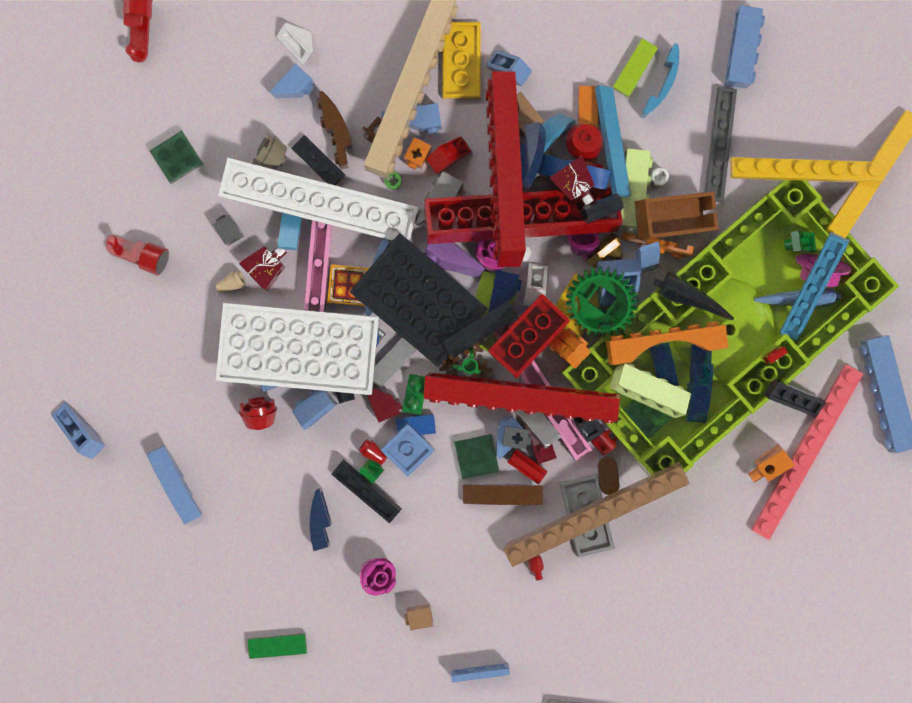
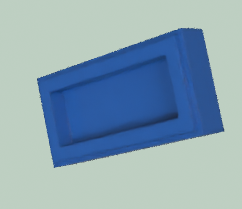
M434 414L396 419L397 432L409 423L420 435L436 433Z

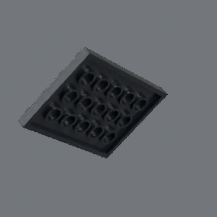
M401 233L396 236L350 290V293L437 367L450 355L443 341L480 319L488 310L484 304Z

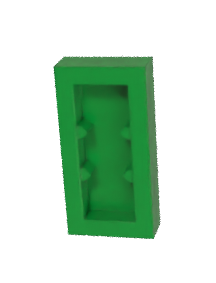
M791 232L792 238L784 241L787 251L793 250V252L807 253L817 251L814 232Z

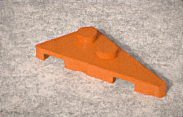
M623 232L621 240L642 246L659 242L660 254L667 252L671 254V257L681 260L682 257L685 258L692 255L694 249L693 246L682 249L679 248V244L656 238L639 240L636 234Z

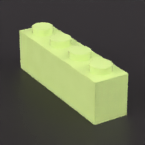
M627 149L624 156L631 196L627 198L621 197L624 208L621 210L623 223L620 228L637 229L634 202L649 199V195L646 192L647 187H650L651 176L648 175L649 168H652L653 157H650V151Z
M624 363L615 368L609 388L674 418L686 415L691 393L685 391L683 387L671 385L667 380L656 378L650 372L638 370L629 363Z

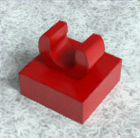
M610 430L605 431L590 441L602 455L609 453L617 446L615 444L617 438L615 437L611 440L608 436L611 432Z

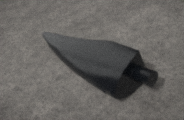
M669 271L663 281L655 278L652 284L660 288L658 295L675 303L699 308L729 320L734 319L729 312L709 295Z

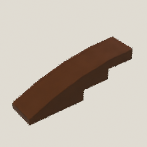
M463 484V504L543 505V485Z

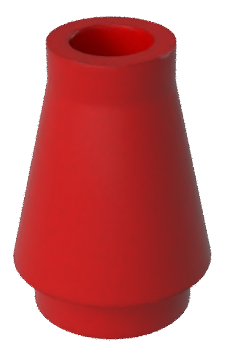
M366 439L358 450L361 456L380 465L387 459V456L373 440Z

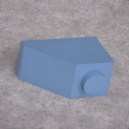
M499 50L494 52L486 64L492 71L516 72V85L523 86L532 72L530 67L520 57Z
M295 64L271 89L270 93L275 99L302 98L305 94L309 95L312 92L315 83L304 70Z
M505 416L498 422L496 456L499 460L512 448L502 446L504 427L522 428L512 416L509 418ZM516 433V436H512V439L515 440V443H518V440H521L522 437L519 433Z

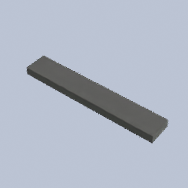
M718 87L716 92L704 192L714 191L715 201L719 203L724 202L737 89Z

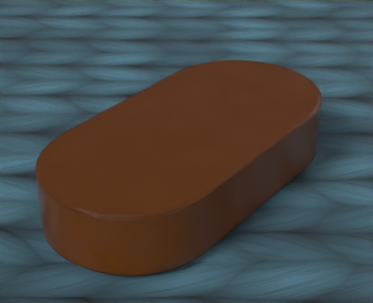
M603 457L597 464L599 485L604 494L610 495L618 491L620 487L618 468L613 458Z

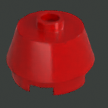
M582 122L574 125L566 136L567 150L576 159L583 156L585 161L591 160L600 154L604 146L601 130L591 123Z
M255 397L248 399L249 403H240L239 415L246 428L263 430L274 424L277 406L273 398L270 401H265L264 397Z

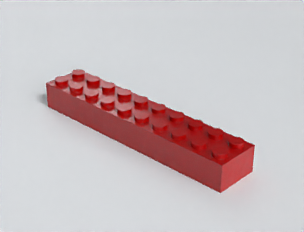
M492 71L491 79L487 80L485 101H488L486 118H489L487 135H490L488 152H491L488 167L491 170L489 186L492 187L490 205H493L491 223H494L492 241H495L493 260H496L497 267H521L526 252L516 72Z
M607 187L606 190L600 188L589 189L595 199L590 203L612 195L611 187ZM561 190L523 192L525 238L618 232L623 223L622 213L618 211L587 224L581 215L580 209L585 205L579 196L571 201ZM490 195L425 199L424 218L427 244L492 240L494 223H491L493 205H490Z

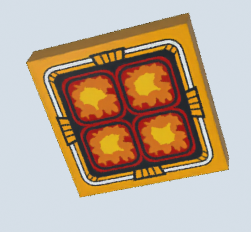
M331 264L327 303L365 306L350 293V290L369 268Z

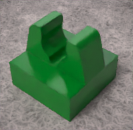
M368 459L359 470V473L364 475L371 483H374L384 469L375 461Z

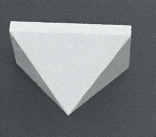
M289 23L283 25L277 38L301 64H304L313 51L311 31Z

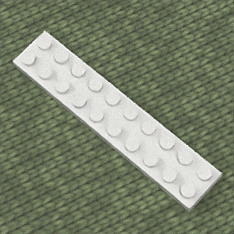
M227 158L218 194L222 198L391 241L399 233L410 241L418 209L416 206Z

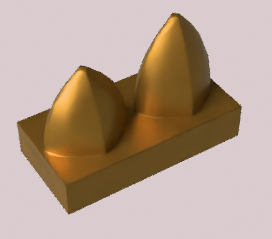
M611 233L599 243L593 254L588 255L585 261L597 269V263L606 261V255L613 260H622L623 252L620 244L623 242L619 236Z

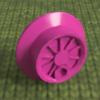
M800 254L796 256V262L802 266L799 275L801 279L806 281L819 255ZM839 261L826 287L838 286L841 275L849 274L851 267Z

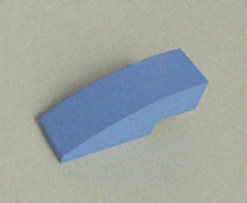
M659 242L640 247L633 252L635 261L642 271L641 274L655 270L658 267L660 260Z

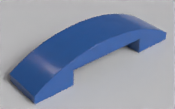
M543 154L538 173L551 177L573 161ZM587 165L595 183L593 187L606 190L611 170Z

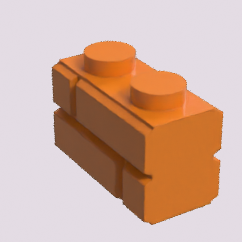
M564 328L548 346L569 365L577 368L582 359L584 360L590 354V350L586 347L588 343L581 336L576 338L577 334L571 328L567 330Z

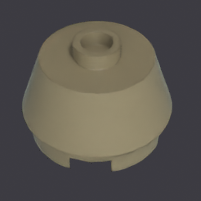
M267 133L266 138L264 137L257 150V158L253 159L252 164L277 170L279 166H283L287 158L285 156L287 147L276 135L272 136Z

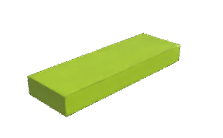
M642 38L612 88L629 98L658 47Z

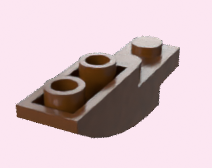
M320 91V98H317L319 110L322 109L323 116L320 117L321 126L326 129L327 133L334 132V134H331L332 145H336L337 153H334L336 165L339 164L341 169L349 168L346 149L353 148L348 128L333 101L323 91Z

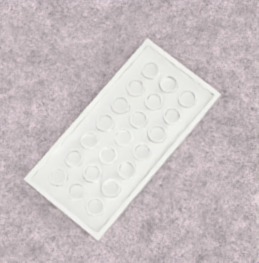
M223 303L216 381L372 395L379 317Z

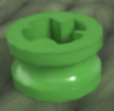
M397 172L390 173L388 178L384 179L389 189L396 190L402 185V178ZM391 176H395L399 180L398 183H395V186H391V183L388 182Z

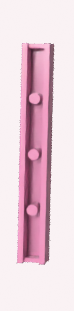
M312 221L304 310L326 312L333 226Z
M510 323L493 333L496 340L511 326ZM535 361L520 374L524 383L550 386ZM557 414L555 416H546L560 433L561 440L574 460H578L579 457L592 450L577 429L573 419L563 418V415Z

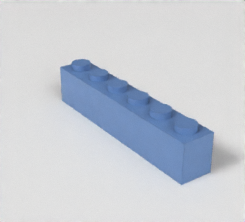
M879 336L860 341V353L865 358V371L871 381L869 387L876 400L874 406L881 419L879 420L881 430L884 431L886 438L884 439L885 447L892 453L911 450L912 420L890 336Z

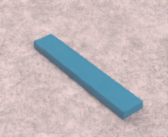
M598 85L595 87L607 166L608 170H611L609 178L612 195L617 193L620 197L627 198L631 196L614 91L611 87Z
M830 232L779 332L780 334H787L791 339L798 341L850 241L849 239Z

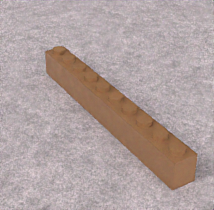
M677 462L507 543L504 547V552L511 566L514 567L689 485L688 477L680 462Z

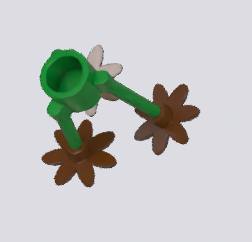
M482 340L463 352V356L469 354V357L464 358L462 365L457 364L460 359L459 356L453 359L449 355L447 360H444V365L439 368V371H446L445 374L451 375V372L453 375H458L456 370L458 369L459 371L464 370L466 373L472 374L470 377L490 379L486 373L492 372L493 369L486 368L487 360L480 365L479 361L474 359L476 351L483 352V349L479 347L483 343Z

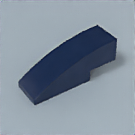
M540 122L524 125L525 143L520 144L522 184L526 188L531 187L544 154L546 129Z
M322 487L315 491L310 512V537L313 551L327 548L330 545L326 527H330L332 521Z

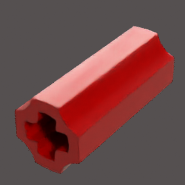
M517 448L507 461L508 464L537 484L544 479L548 472Z

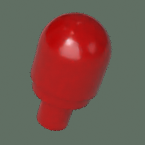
M537 555L527 560L531 573H534L536 581L543 579L541 571L544 570L542 557Z

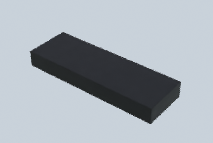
M305 135L291 148L327 184L336 186L346 176Z

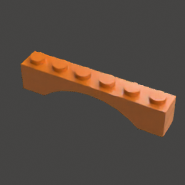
M719 321L707 322V326L700 327V324L688 325V329L681 330L680 327L668 328L669 332L663 333L660 329L649 331V335H642V332L631 333L629 338H623V335L611 336V340L606 341L608 362L611 365L631 363L646 349L667 341H686L707 351L729 348L726 325L719 324Z

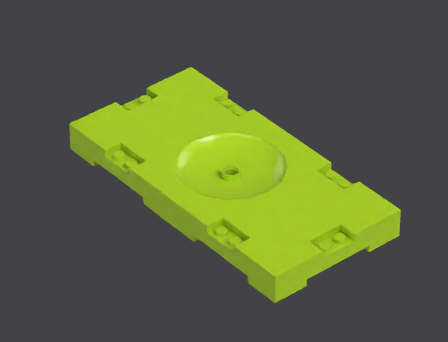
M781 180L674 273L709 295L734 317L733 320L689 305L675 303L658 295L660 288H656L637 305L638 310L633 311L636 316L635 318L629 317L632 323H625L627 326L625 330L620 327L619 334L613 330L612 336L623 335V338H629L631 333L642 332V335H649V331L660 329L663 333L669 332L668 328L680 327L681 330L688 329V325L700 324V327L707 326V322L719 321V324L731 327V333L727 335L729 348L707 351L686 341H667L646 349L633 362L629 363L638 370L650 372L652 376L665 379L669 384L683 387L685 391L691 393L686 415L678 418L671 417L621 394L618 421L604 423L649 476L677 462H680L686 473L694 466L697 460L728 433L770 400L764 396V393L773 379L786 384L791 382L812 363L813 359L867 312H871L900 287L875 257L871 258L854 237L848 233L846 239L850 241L840 261L849 265L851 272L841 275L838 286L825 287L833 288L836 293H841V300H835L834 304L830 307H815L798 341L791 339L787 334L779 333L792 306L755 302L754 298L801 290L805 280L799 276L802 266L796 262V256L800 254L819 255L830 234L826 229L835 217L821 201L822 197L808 181ZM791 232H814L817 251L810 253L793 252V250L787 251L784 241L792 238ZM608 332L605 333L604 338L601 336L588 347L590 354L584 360L582 359L577 368L568 365L560 372L573 389L620 394L609 389L615 368L622 364L611 365L608 362L606 341L611 340ZM777 347H785L788 352L772 364L765 363L763 356Z

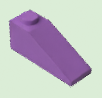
M454 243L429 244L424 252L426 256L445 270L478 278L485 269Z

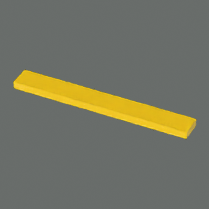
M909 110L903 112L871 160V162L882 163V180H884L912 137V113ZM883 181L879 183L857 182L826 231L846 238Z

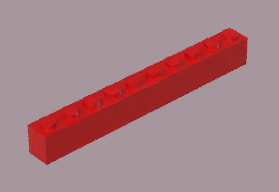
M432 372L425 376L424 399H429V402L432 403L446 401L450 405H459V403L467 404L468 407H478L480 405L486 406L487 409L491 410L505 408V411L508 412L523 410L526 414L540 412L545 416H555L557 414L563 415V418L567 419L582 417L585 421L599 419L604 423L617 422L619 417L621 394Z

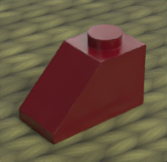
M372 388V395H367L378 423L401 413L402 405L399 399H395L393 395L376 388Z

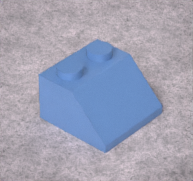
M635 259L601 261L597 263L596 271H598L599 266L602 267L603 271H606V268L609 266L611 273L615 269H617L616 275L618 276L624 273V280L630 278L628 285H635L631 291H637V295L633 298L638 297L642 271ZM599 286L597 289L599 306H610L616 296L602 286Z
M311 390L309 392L310 396L305 401L302 398L294 404L295 409L292 412L304 430L310 428L338 404L328 391Z

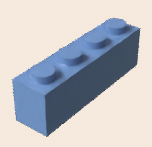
M740 5L736 10L724 83L726 86L747 89L755 81L756 72H753L754 65L757 64L759 53L756 52L757 46H760L762 34L759 33L760 27H763L765 16L762 15V8Z

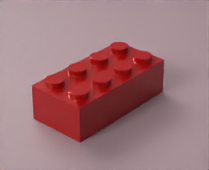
M540 294L487 352L510 374L518 378L571 320L546 296Z

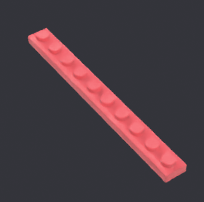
M844 364L825 398V405L817 417H814L791 458L795 466L782 473L753 524L752 531L770 540L862 378L863 373Z

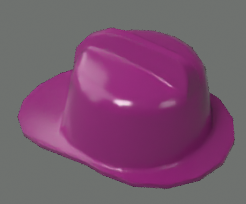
M597 233L567 235L570 250L572 253L582 256L583 260H586L588 255L593 254L595 248L600 243Z

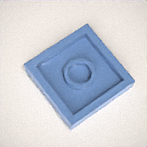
M407 423L381 448V451L408 477L435 451V448Z

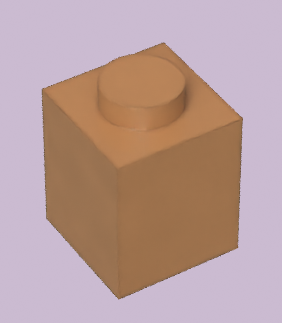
M430 604L408 607L407 613L404 614L405 624L410 626V631L433 627L434 622Z

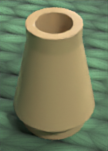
M238 270L236 272L232 271L220 282L216 283L215 286L217 291L222 294L242 288L246 281L243 274Z

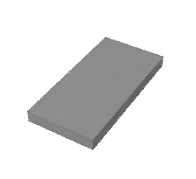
M597 474L559 482L567 515L603 498ZM609 522L573 539L578 558L615 549Z

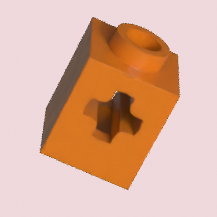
M414 137L404 156V161L407 162L406 165L414 170L417 168L422 169L426 158L432 150L431 145ZM420 152L421 158L417 157L414 159L413 153Z

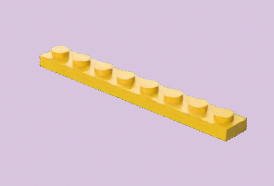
M732 157L730 159V178L866 183H879L883 181L881 162Z

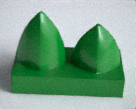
M409 374L403 412L421 415L424 403L425 376Z

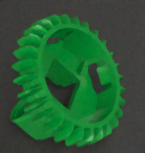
M599 266L598 271L591 267V273L584 270V277L578 274L577 279L579 281L574 279L572 281L575 287L569 286L568 288L572 293L566 294V298L571 299L566 301V305L571 306L567 309V313L573 312L570 320L577 319L574 325L581 324L580 331L587 328V335L594 331V337L597 336L598 332H601L603 338L606 332L611 337L613 330L617 334L620 333V327L625 330L627 328L625 323L631 324L632 320L629 317L635 318L636 314L633 311L638 310V306L633 304L639 301V299L633 298L637 295V291H631L635 285H628L630 278L624 280V273H621L619 276L616 275L617 269L611 273L609 266L606 268V271H603L601 266ZM599 286H602L616 296L606 313L589 302V299ZM576 295L579 297L580 311H578L577 300H575ZM601 322H615L613 327L609 324L601 325V329L598 328V324Z

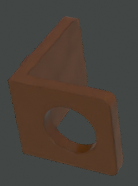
M376 117L368 128L362 127L364 137L370 143H373L376 136L373 131L374 126L381 124L382 119L380 117Z

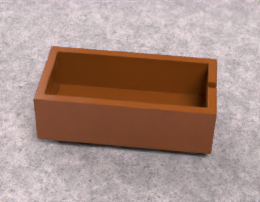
M714 191L650 198L634 202L639 240L719 230L717 213L703 215V211L716 209Z

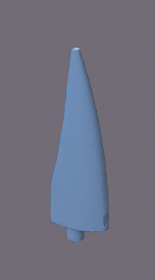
M825 288L815 307L832 306L835 300H841V293H836L833 288ZM801 290L754 298V301L793 306Z

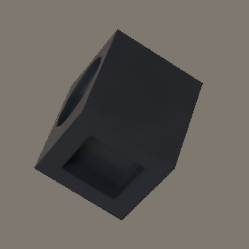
M582 417L574 418L577 429L587 443L604 433L598 419L585 421Z

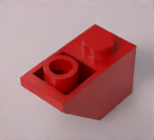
M460 136L438 146L426 160L436 174L456 164L472 151L467 142Z

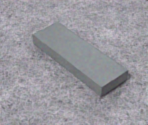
M402 337L374 367L373 382L381 388L417 349Z
M516 410V414L544 448H547L561 438L560 433L543 413L526 414L523 410Z

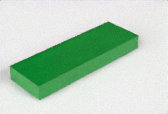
M306 633L249 638V659L307 654Z

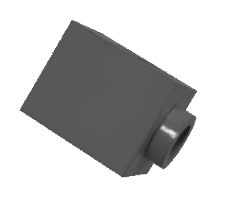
M230 215L220 216L216 219V223L213 224L220 238L227 246L244 237L234 218Z
M505 426L502 446L526 449L527 445L530 446L532 434H528V429ZM516 433H519L522 437V440H518V443H515V440L512 439V436H516Z

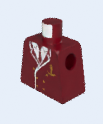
M583 156L550 177L571 201L578 196L584 205L595 200L589 191L590 188L595 186V183Z
M264 246L241 261L239 265L263 290L268 291L285 269V266L279 260L287 252L284 249H278V247L271 252Z

